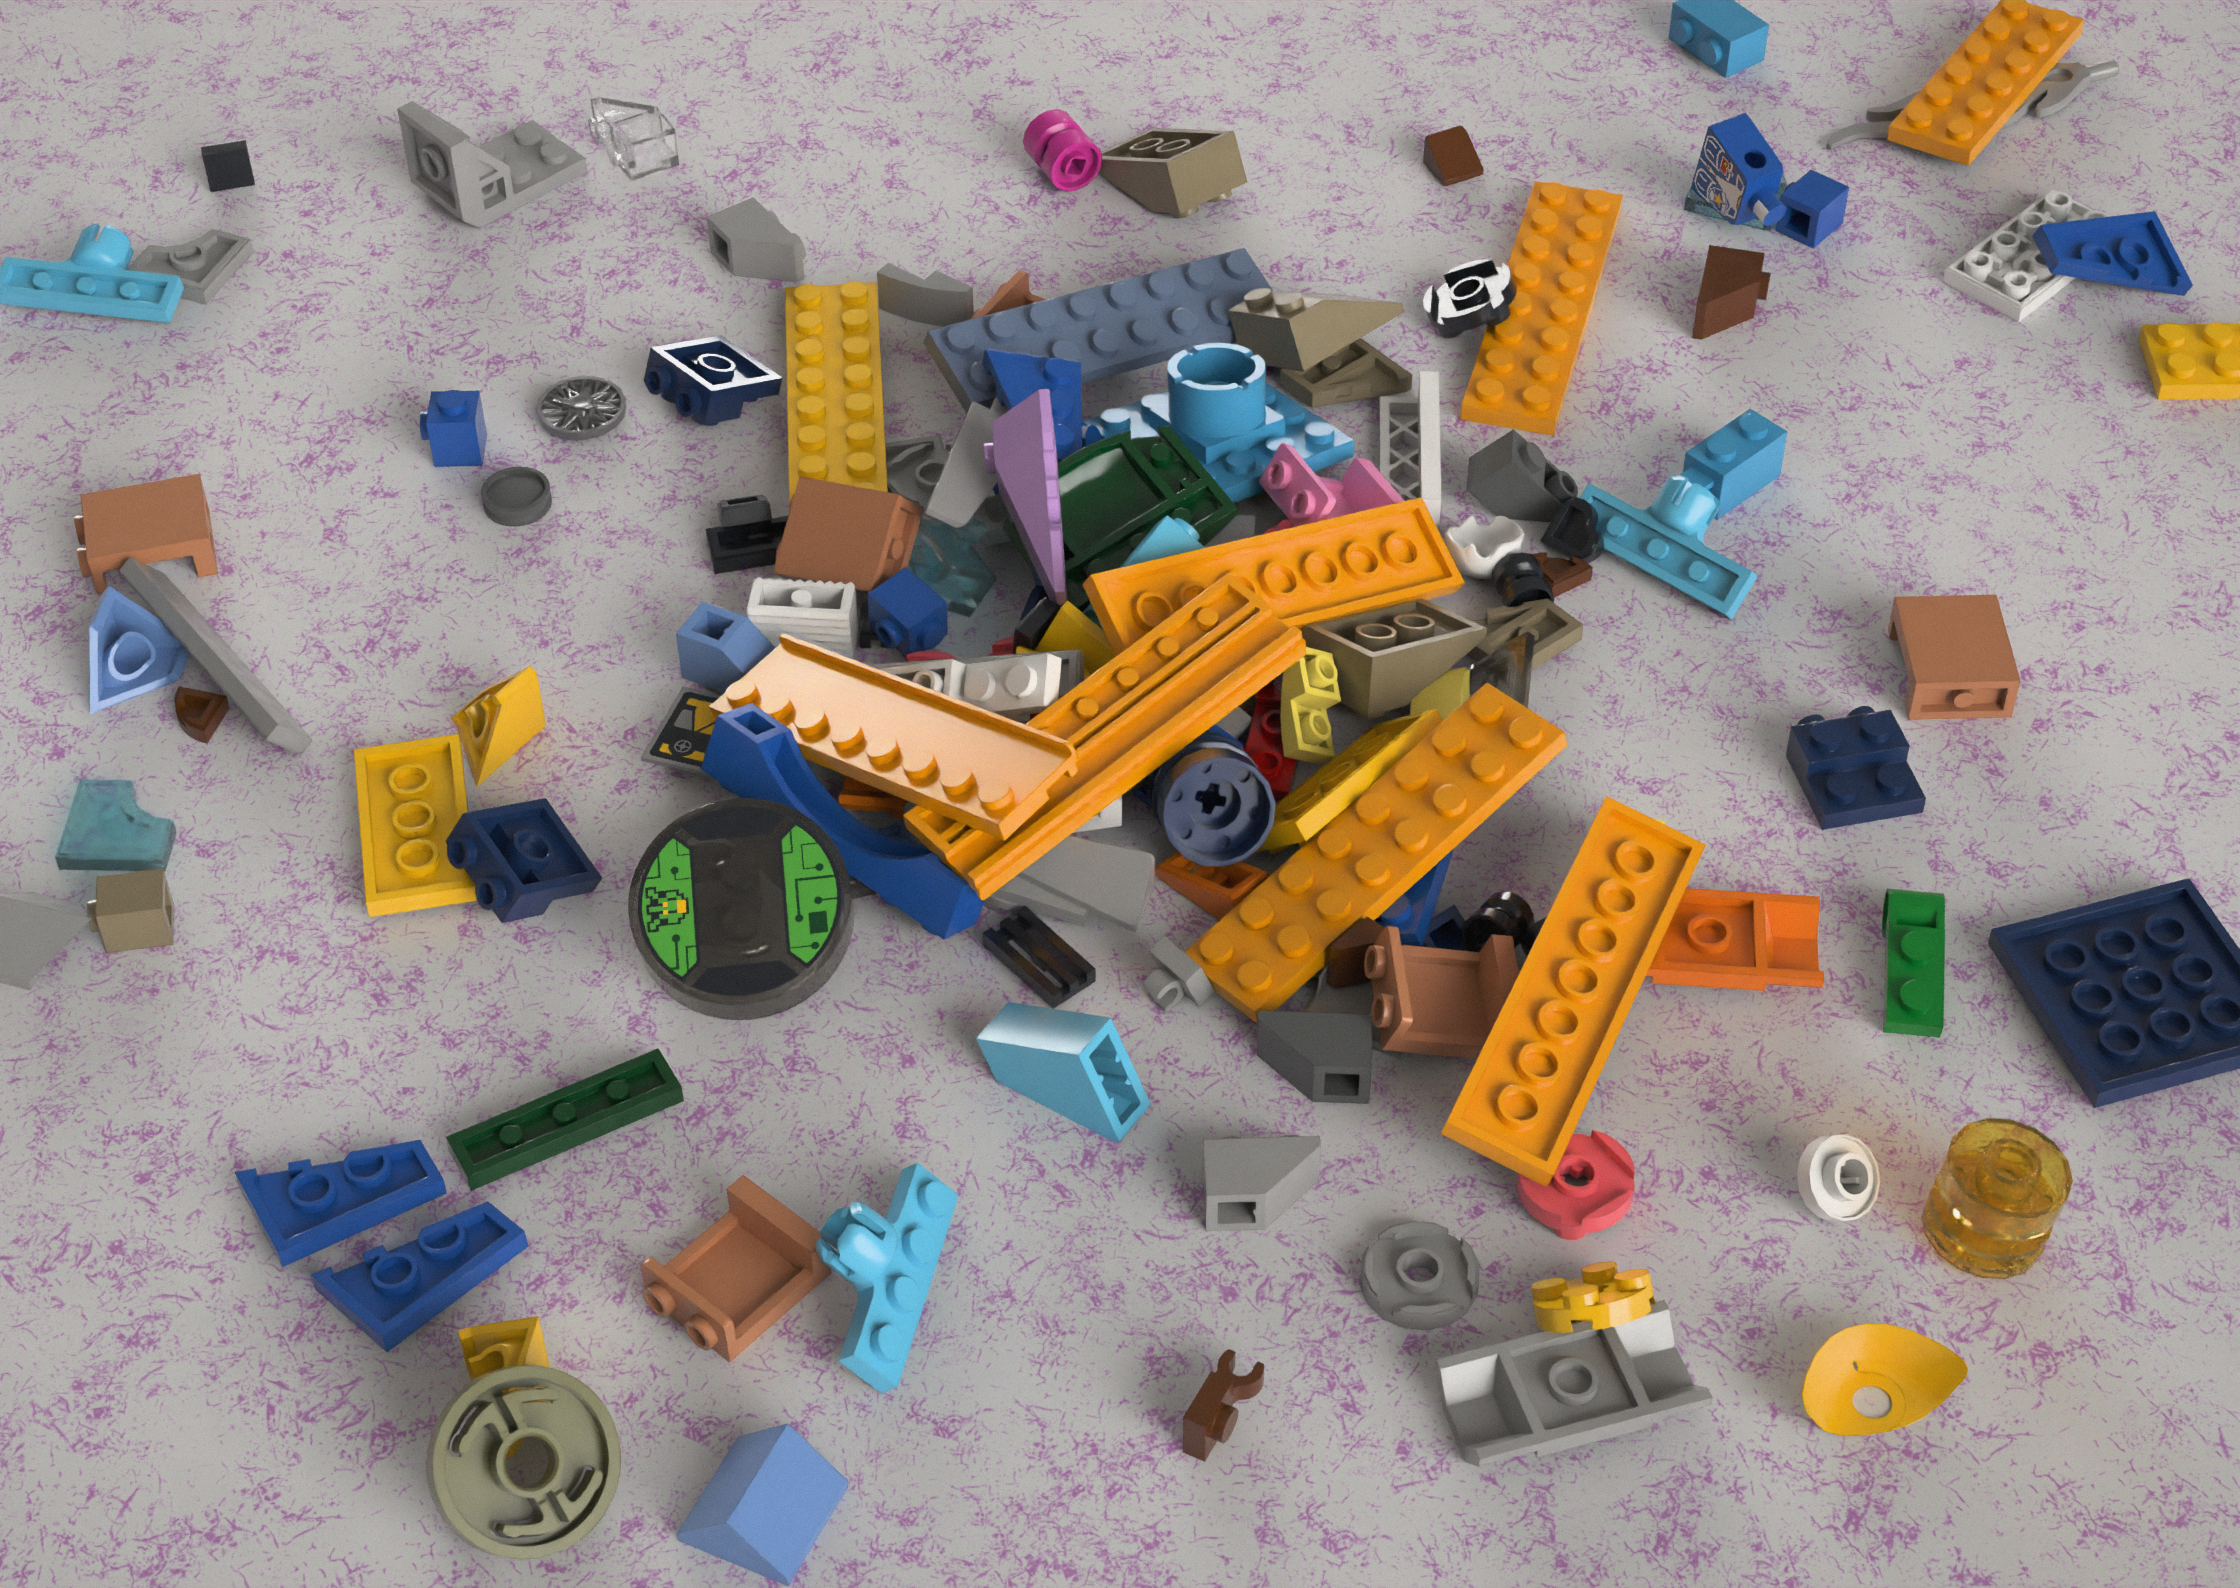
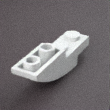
M1045 653L972 664H964L954 659L879 670L1011 720L1024 722L1030 721V714L1041 713L1058 700L1062 659Z

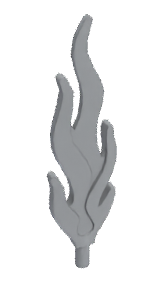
M2112 59L2088 66L2081 65L2079 62L2056 63L2001 128L2017 122L2035 107L2036 118L2047 117L2060 111L2079 93L2088 90L2090 83L2117 76L2119 73L2117 62ZM1918 92L1887 106L1868 108L1866 120L1870 122L1854 124L1839 130L1827 140L1826 148L1832 150L1846 142L1861 138H1888L1889 125Z

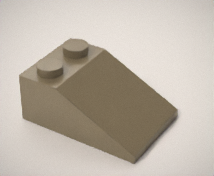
M1152 128L1102 151V164L1098 172L1102 177L1152 212L1172 213L1173 218H1184L1199 211L1198 205L1202 203L1218 202L1232 196V189L1247 183L1234 131Z
M1270 288L1256 289L1247 293L1244 296L1245 301L1228 310L1238 345L1252 350L1254 355L1258 354L1267 366L1302 372L1404 312L1403 304L1342 294L1272 291Z
M1421 598L1304 625L1302 638L1306 641V647L1333 654L1334 664L1338 673L1337 681L1341 697L1340 703L1352 708L1353 712L1358 716L1377 718L1383 716L1385 711L1408 705L1421 691L1442 676L1486 638L1487 628Z

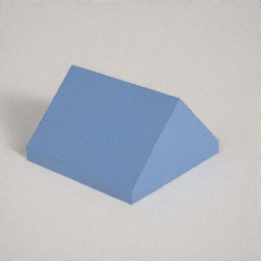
M788 1423L738 1436L677 1532V1539L682 1543L789 1586L848 1489V1481Z

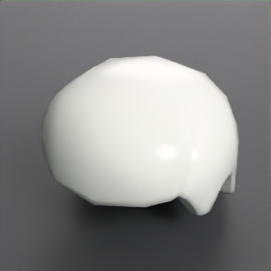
M1472 515L1458 527H1450L1445 533L1443 541L1459 572L1478 579H1491L1492 571L1498 562L1511 554L1520 553L1525 534L1519 524L1505 516L1499 515L1490 525L1481 526L1477 524L1475 517Z

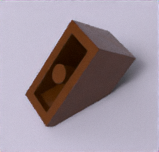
M1709 245L1697 300L1692 338L1702 340L1754 318L1757 299L1766 300L1771 273L1762 272L1765 253Z

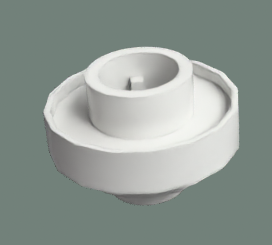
M1847 1134L1819 1137L1806 1147L1800 1157L1797 1171L1799 1192L1805 1205L1817 1217L1830 1222L1859 1219L1870 1211L1878 1196L1880 1176L1878 1164L1872 1151L1860 1139Z

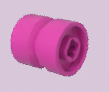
M1060 109L1048 110L1039 114L1030 122L1024 133V149L1058 189L1066 192L1077 191L1087 186L1096 177L1102 164L1101 150L1066 111Z

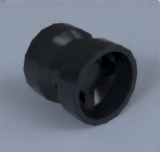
M1523 552L1515 553L1503 558L1496 564L1492 571L1491 579L1498 594L1502 596L1503 606L1517 607L1524 602L1549 599L1554 603L1555 597L1548 582L1543 579L1544 573L1535 556Z
M1501 891L1494 893L1463 924L1461 937L1466 950L1480 952L1492 934L1512 936L1514 948L1516 949V946L1521 943L1523 935L1535 923L1530 905L1513 892Z

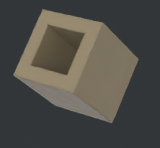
M164 868L97 876L96 899L88 900L87 912L92 918L89 921L91 932H100L107 953L174 945V902Z

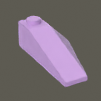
M1040 389L992 422L993 442L984 443L985 465L987 473H996L1001 498L1049 599L1061 608L1067 601L1057 449L1050 390Z

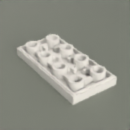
M2051 189L1947 267L1944 272L1943 283L2020 322L2075 279L2074 277L2050 273L2032 237L2039 226L2110 216L2102 211L2092 210L2074 201L2065 192Z

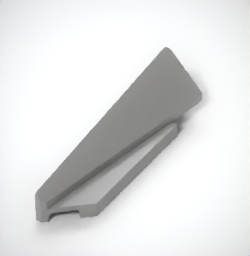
M995 396L990 408L972 401L921 518L922 521L937 528H940L943 523L955 528L962 527L968 523L997 484L996 473L986 472L984 443L993 442L992 422L1008 412L1006 405H1000L997 396Z
M907 801L904 807V814L915 807L916 804ZM912 834L917 844H923ZM1069 835L990 896L1016 903L1021 908L1026 906L1031 911L1082 927L1085 926L1090 912L1127 930L1136 932L1154 890L1155 857L1148 852Z

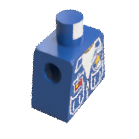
M1746 112L1708 126L1691 189L1731 225L1738 226L1759 218L1765 226H1771L1777 223L1786 213V206L1776 196L1784 172L1783 165Z

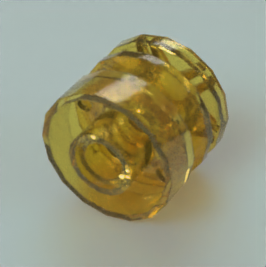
M1986 1118L1966 1124L1952 1137L1939 1174H1937L1933 1187L1927 1197L1922 1212L1925 1236L1938 1255L1955 1268L1977 1277L2007 1279L2026 1273L2040 1260L2045 1244L2050 1238L2053 1225L2058 1221L2068 1199L2073 1182L2068 1160L2054 1141L2036 1128L2012 1119Z

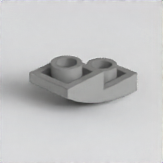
M887 263L877 271L879 309L908 320L942 327L970 320L974 314L973 287L937 270L925 280L890 263Z

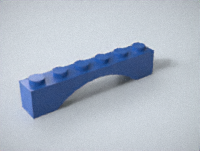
M753 703L717 716L701 770L716 779L725 790L736 793L754 807L769 809L787 815L780 823L785 829H788L795 820L806 826L825 845L834 863L839 866L843 873L858 879L879 894L884 902L898 907L919 922L927 932L945 940L977 923L985 900H980L977 897V893L969 887V884L954 873L924 844L908 843L883 835L860 822L838 804L814 775L789 728Z

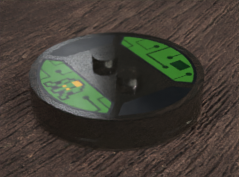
M737 798L716 801L691 810L677 818L656 836L642 855L634 872L628 898V914L633 938L646 969L659 987L672 999L695 1012L709 1017L726 1020H753L776 1015L797 1006L815 994L831 978L842 962L850 944L854 926V900L845 862L832 839L818 824L801 812L777 802L763 799Z

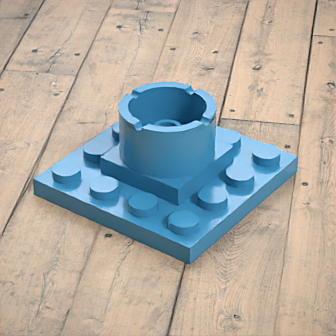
M1206 343L1193 346L1189 352L1185 349L1180 351L1169 360L1167 365V391L1146 395L1140 401L1121 408L1108 409L1099 416L1083 421L1085 426H1096L1100 431L1101 439L1131 431V439L1159 436L1158 426H1170L1233 503L1265 491L1259 480L1282 443L1291 445L1313 472L1354 457V440L1267 384L1265 361L1258 354L1254 355L1252 350L1229 343Z

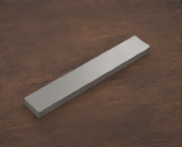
M129 557L119 570L121 576L265 740L296 754H302L312 742L309 735L164 573Z

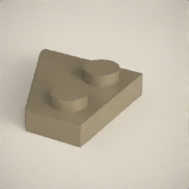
M1360 338L1304 372L1281 369L1280 385L1311 408L1408 392L1412 389V374Z
M1549 599L1524 602L1517 607L1501 606L1486 609L1485 619L1473 621L1487 628L1486 638L1467 655L1504 683L1510 685L1582 640L1583 624Z

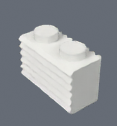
M761 577L754 579L747 607V615L749 620L775 648L781 644L779 636L784 633L847 658H853L859 626L856 590L852 582L843 584L840 581L834 584L832 581L824 584L821 580L814 583L812 580L803 582L801 579L794 582L790 578L786 581H783L781 578L774 581L770 577L765 580Z

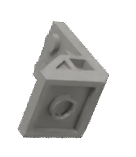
M413 101L397 108L410 181L460 220L478 228L484 227L587 173L586 158L534 120L521 124L514 130L478 147L472 144L470 137L459 128Z

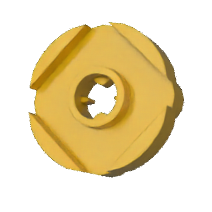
M1612 1261L1584 1266L1581 1269L1582 1277L1567 1281L1564 1278H1549L1537 1281L1531 1285L1536 1325L1539 1329L1548 1332H1573L1571 1320L1591 1321L1593 1330L1610 1328L1639 1319L1651 1312L1650 1304L1656 1305L1649 1270L1632 1269L1619 1273L1617 1263Z

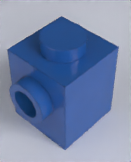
M1809 170L1798 181L1791 182L1781 194L1780 200L1786 206V213L1776 223L1775 231L1814 249L1843 224L1849 187L1814 170Z
M479 390L431 391L428 411H421L420 433L422 440L430 441L434 467L483 466L487 430Z
M906 567L867 594L869 626L875 630L878 638L886 647L897 649L905 657L910 653L935 648L940 644L945 635L948 634L947 601Z

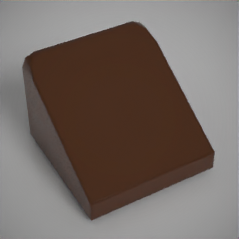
M1459 125L1425 137L1423 163L1444 186L1483 175V166L1463 126Z
M1366 917L1331 945L1328 985L1333 988H1339L1371 981V979L1366 977L1364 971L1365 954L1368 947L1374 945L1384 930L1383 926Z

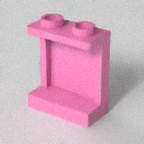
M1284 443L1280 444L1259 480L1261 486L1295 527L1404 501L1368 459L1355 457L1340 481L1317 476L1291 445Z

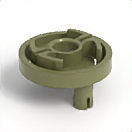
M533 1365L496 1369L477 1377L459 1390L444 1407L434 1425L426 1458L427 1481L431 1497L437 1511L448 1527L472 1547L495 1556L511 1559H536L550 1556L573 1546L593 1530L608 1510L618 1486L621 1468V1448L618 1433L609 1411L596 1393L586 1384L568 1373L554 1368ZM513 1387H544L536 1389L514 1390L505 1393L501 1391ZM540 1399V1400H548V1401H550V1402H549V1403H544V1402H526V1401ZM475 1407L476 1410L467 1419L460 1433L455 1436L452 1443V1452L459 1453V1456H452L450 1453L451 1439L454 1436V1434L458 1431L465 1417ZM529 1436L540 1441L545 1447L548 1454V1467L545 1475L539 1482L529 1487H521L509 1478L505 1468V1458L514 1442ZM585 1466L591 1467L592 1470L586 1469V1472L583 1476L581 1483L579 1484L575 1492L572 1494V1496L568 1499L567 1495L576 1486L577 1482L579 1481L583 1473ZM532 1514L534 1516L533 1521L522 1524L508 1525L497 1523L495 1531L500 1535L510 1537L502 1538L494 1534L492 1531V1526L495 1520L515 1522L530 1519L532 1517Z

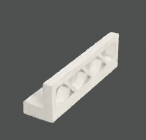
M1420 371L1418 397L1380 396L1379 472L1404 501L1416 499L1417 496L1418 498L1422 497L1438 531L1441 512L1439 372ZM1389 413L1417 414V417L1403 425L1389 416ZM1404 441L1416 450L1404 457L1392 448ZM1405 473L1416 482L1404 489L1392 480Z

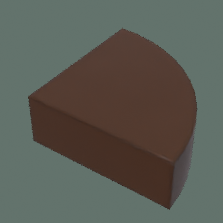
M1547 552L1532 554L1537 558L1544 573L1543 579L1548 582L1554 597L1591 581L1593 567L1577 557L1571 556L1569 561L1561 558H1548Z
M179 686L174 698L176 714L182 730L191 738L208 744L230 709L227 696Z

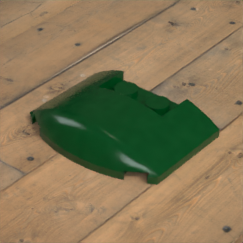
M1158 426L1159 436L1131 439V431L1116 434L1088 445L1058 463L1067 600L1082 613L1091 603L1083 587V583L1091 574L1120 568L1155 524L1167 515L1173 520L1180 518L1190 524L1200 536L1198 542L1205 546L1238 514V507L1170 426ZM1007 518L1002 527L1003 533L1037 574L1014 523H1011Z

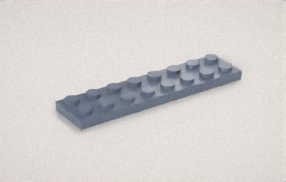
M1241 248L928 330L923 343L967 414L972 401L990 408L996 396L997 385L992 375L986 374L982 365L985 349L1081 362V384L1168 361L1184 349L1189 352L1193 346L1206 343L1237 342L1228 310L1245 301L1244 296L1247 293L1256 289L1270 288L1272 290V288L1246 249Z

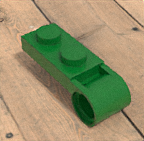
M1887 888L1882 914V937L1885 938L1883 1032L1940 1038L1944 1026L1945 896L1943 893Z

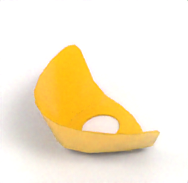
M1861 1324L1845 1328L1832 1335L1816 1352L1805 1376L1802 1400L1808 1416L1825 1432L1840 1436H1864L1890 1432L1924 1418L1941 1405L1967 1377L1968 1367L1959 1355L1939 1342L1913 1330L1890 1324ZM1853 1361L1856 1362L1858 1370L1854 1369ZM1863 1387L1879 1388L1891 1399V1411L1881 1418L1872 1419L1865 1417L1853 1405L1852 1398L1854 1393Z

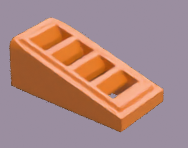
M1179 851L1155 868L1159 879L1219 921L1270 876L1268 872L1242 861L1228 866H1203L1199 864L1201 867L1195 872L1190 873L1189 871L1196 867L1198 863L1183 857Z

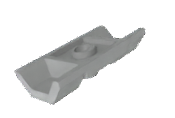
M1665 1300L1656 1302V1305L1650 1304L1651 1312L1622 1325L1593 1330L1591 1321H1581L1572 1324L1573 1332L1570 1333L1542 1331L1436 1359L1435 1369L1443 1411L1465 1462L1479 1467L1534 1452L1536 1458L1647 1429L1653 1427L1655 1419L1711 1405L1713 1397L1708 1387L1694 1385L1676 1348L1670 1310Z

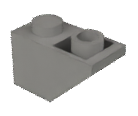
M754 197L707 216L711 254L734 276L799 282L804 279L803 259L806 257V251L802 240L797 234H792L780 223L776 214L773 211L766 210Z
M1284 1135L1281 1137L1263 1138L1231 1136L1222 1139H1203L1202 1178L1206 1232L1265 1230L1319 1181L1320 1136Z

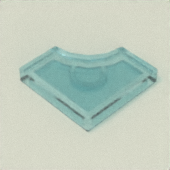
M80 780L55 859L59 870L144 871L164 868V872H166L177 831L173 820L154 817L138 807L132 780Z

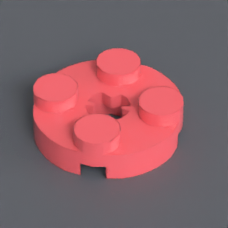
M1592 1130L1591 1137L1583 1134H1572L1548 1186L1545 1187L1517 1173L1516 1192L1524 1208L1537 1221L1553 1228L1554 1233L1562 1239L1578 1240L1584 1237L1586 1233L1598 1232L1613 1226L1630 1209L1635 1189L1634 1164L1626 1149L1605 1133ZM1570 1174L1574 1178L1586 1176L1589 1180L1586 1181L1585 1186H1572L1565 1182L1566 1178L1563 1175Z

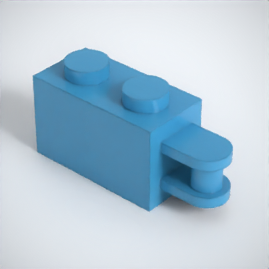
M1749 408L1688 450L1685 454L1683 473L1679 476L1688 478V482L1691 484L1698 483L1716 496L1720 501V509L1714 519L1718 520L1780 476L1787 431Z

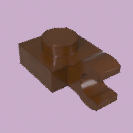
M1230 1349L1220 1356L1216 1373L1212 1371L1209 1373L1183 1417V1453L1204 1462L1216 1442L1224 1444L1232 1434L1238 1418V1409L1233 1407V1404L1238 1400L1250 1399L1257 1395L1264 1383V1364L1258 1361L1248 1375L1238 1376L1233 1374L1236 1352Z

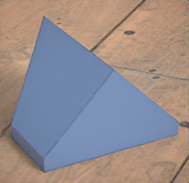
M111 586L104 590L89 625V714L175 683L181 678L190 655L159 618Z

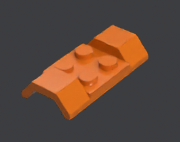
M1686 888L1645 977H1652V984L1765 991L1766 985L1821 988L1824 984V971H1819L1817 944L1820 896Z

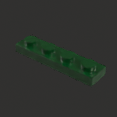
M659 1048L450 1134L446 1136L448 1149L470 1191L681 1103L684 1101L682 1086Z

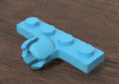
M92 224L83 229L71 257L64 262L5 257L0 268V304L164 323L171 322L184 286L180 276L127 270L134 250L130 247L131 244L128 236L110 225L103 227L98 241H94L101 227L99 224Z
M1672 475L1666 480L1653 504L1647 509L1642 510L1636 509L1588 483L1580 498L1590 503L1598 513L1596 529L1601 532L1604 538V550L1732 620L1758 576L1753 571L1703 544L1704 534L1720 509V501L1715 495L1698 483L1691 484L1688 482L1689 479L1684 476Z
M919 1163L902 1169L886 1219L868 1205L860 1201H853L849 1207L837 1209L827 1219L820 1230L824 1240L819 1238L815 1245L820 1261L843 1279L852 1283L858 1292V1302L838 1361L880 1393L897 1388L959 1196ZM829 1244L835 1247L839 1251V1253L835 1251Z

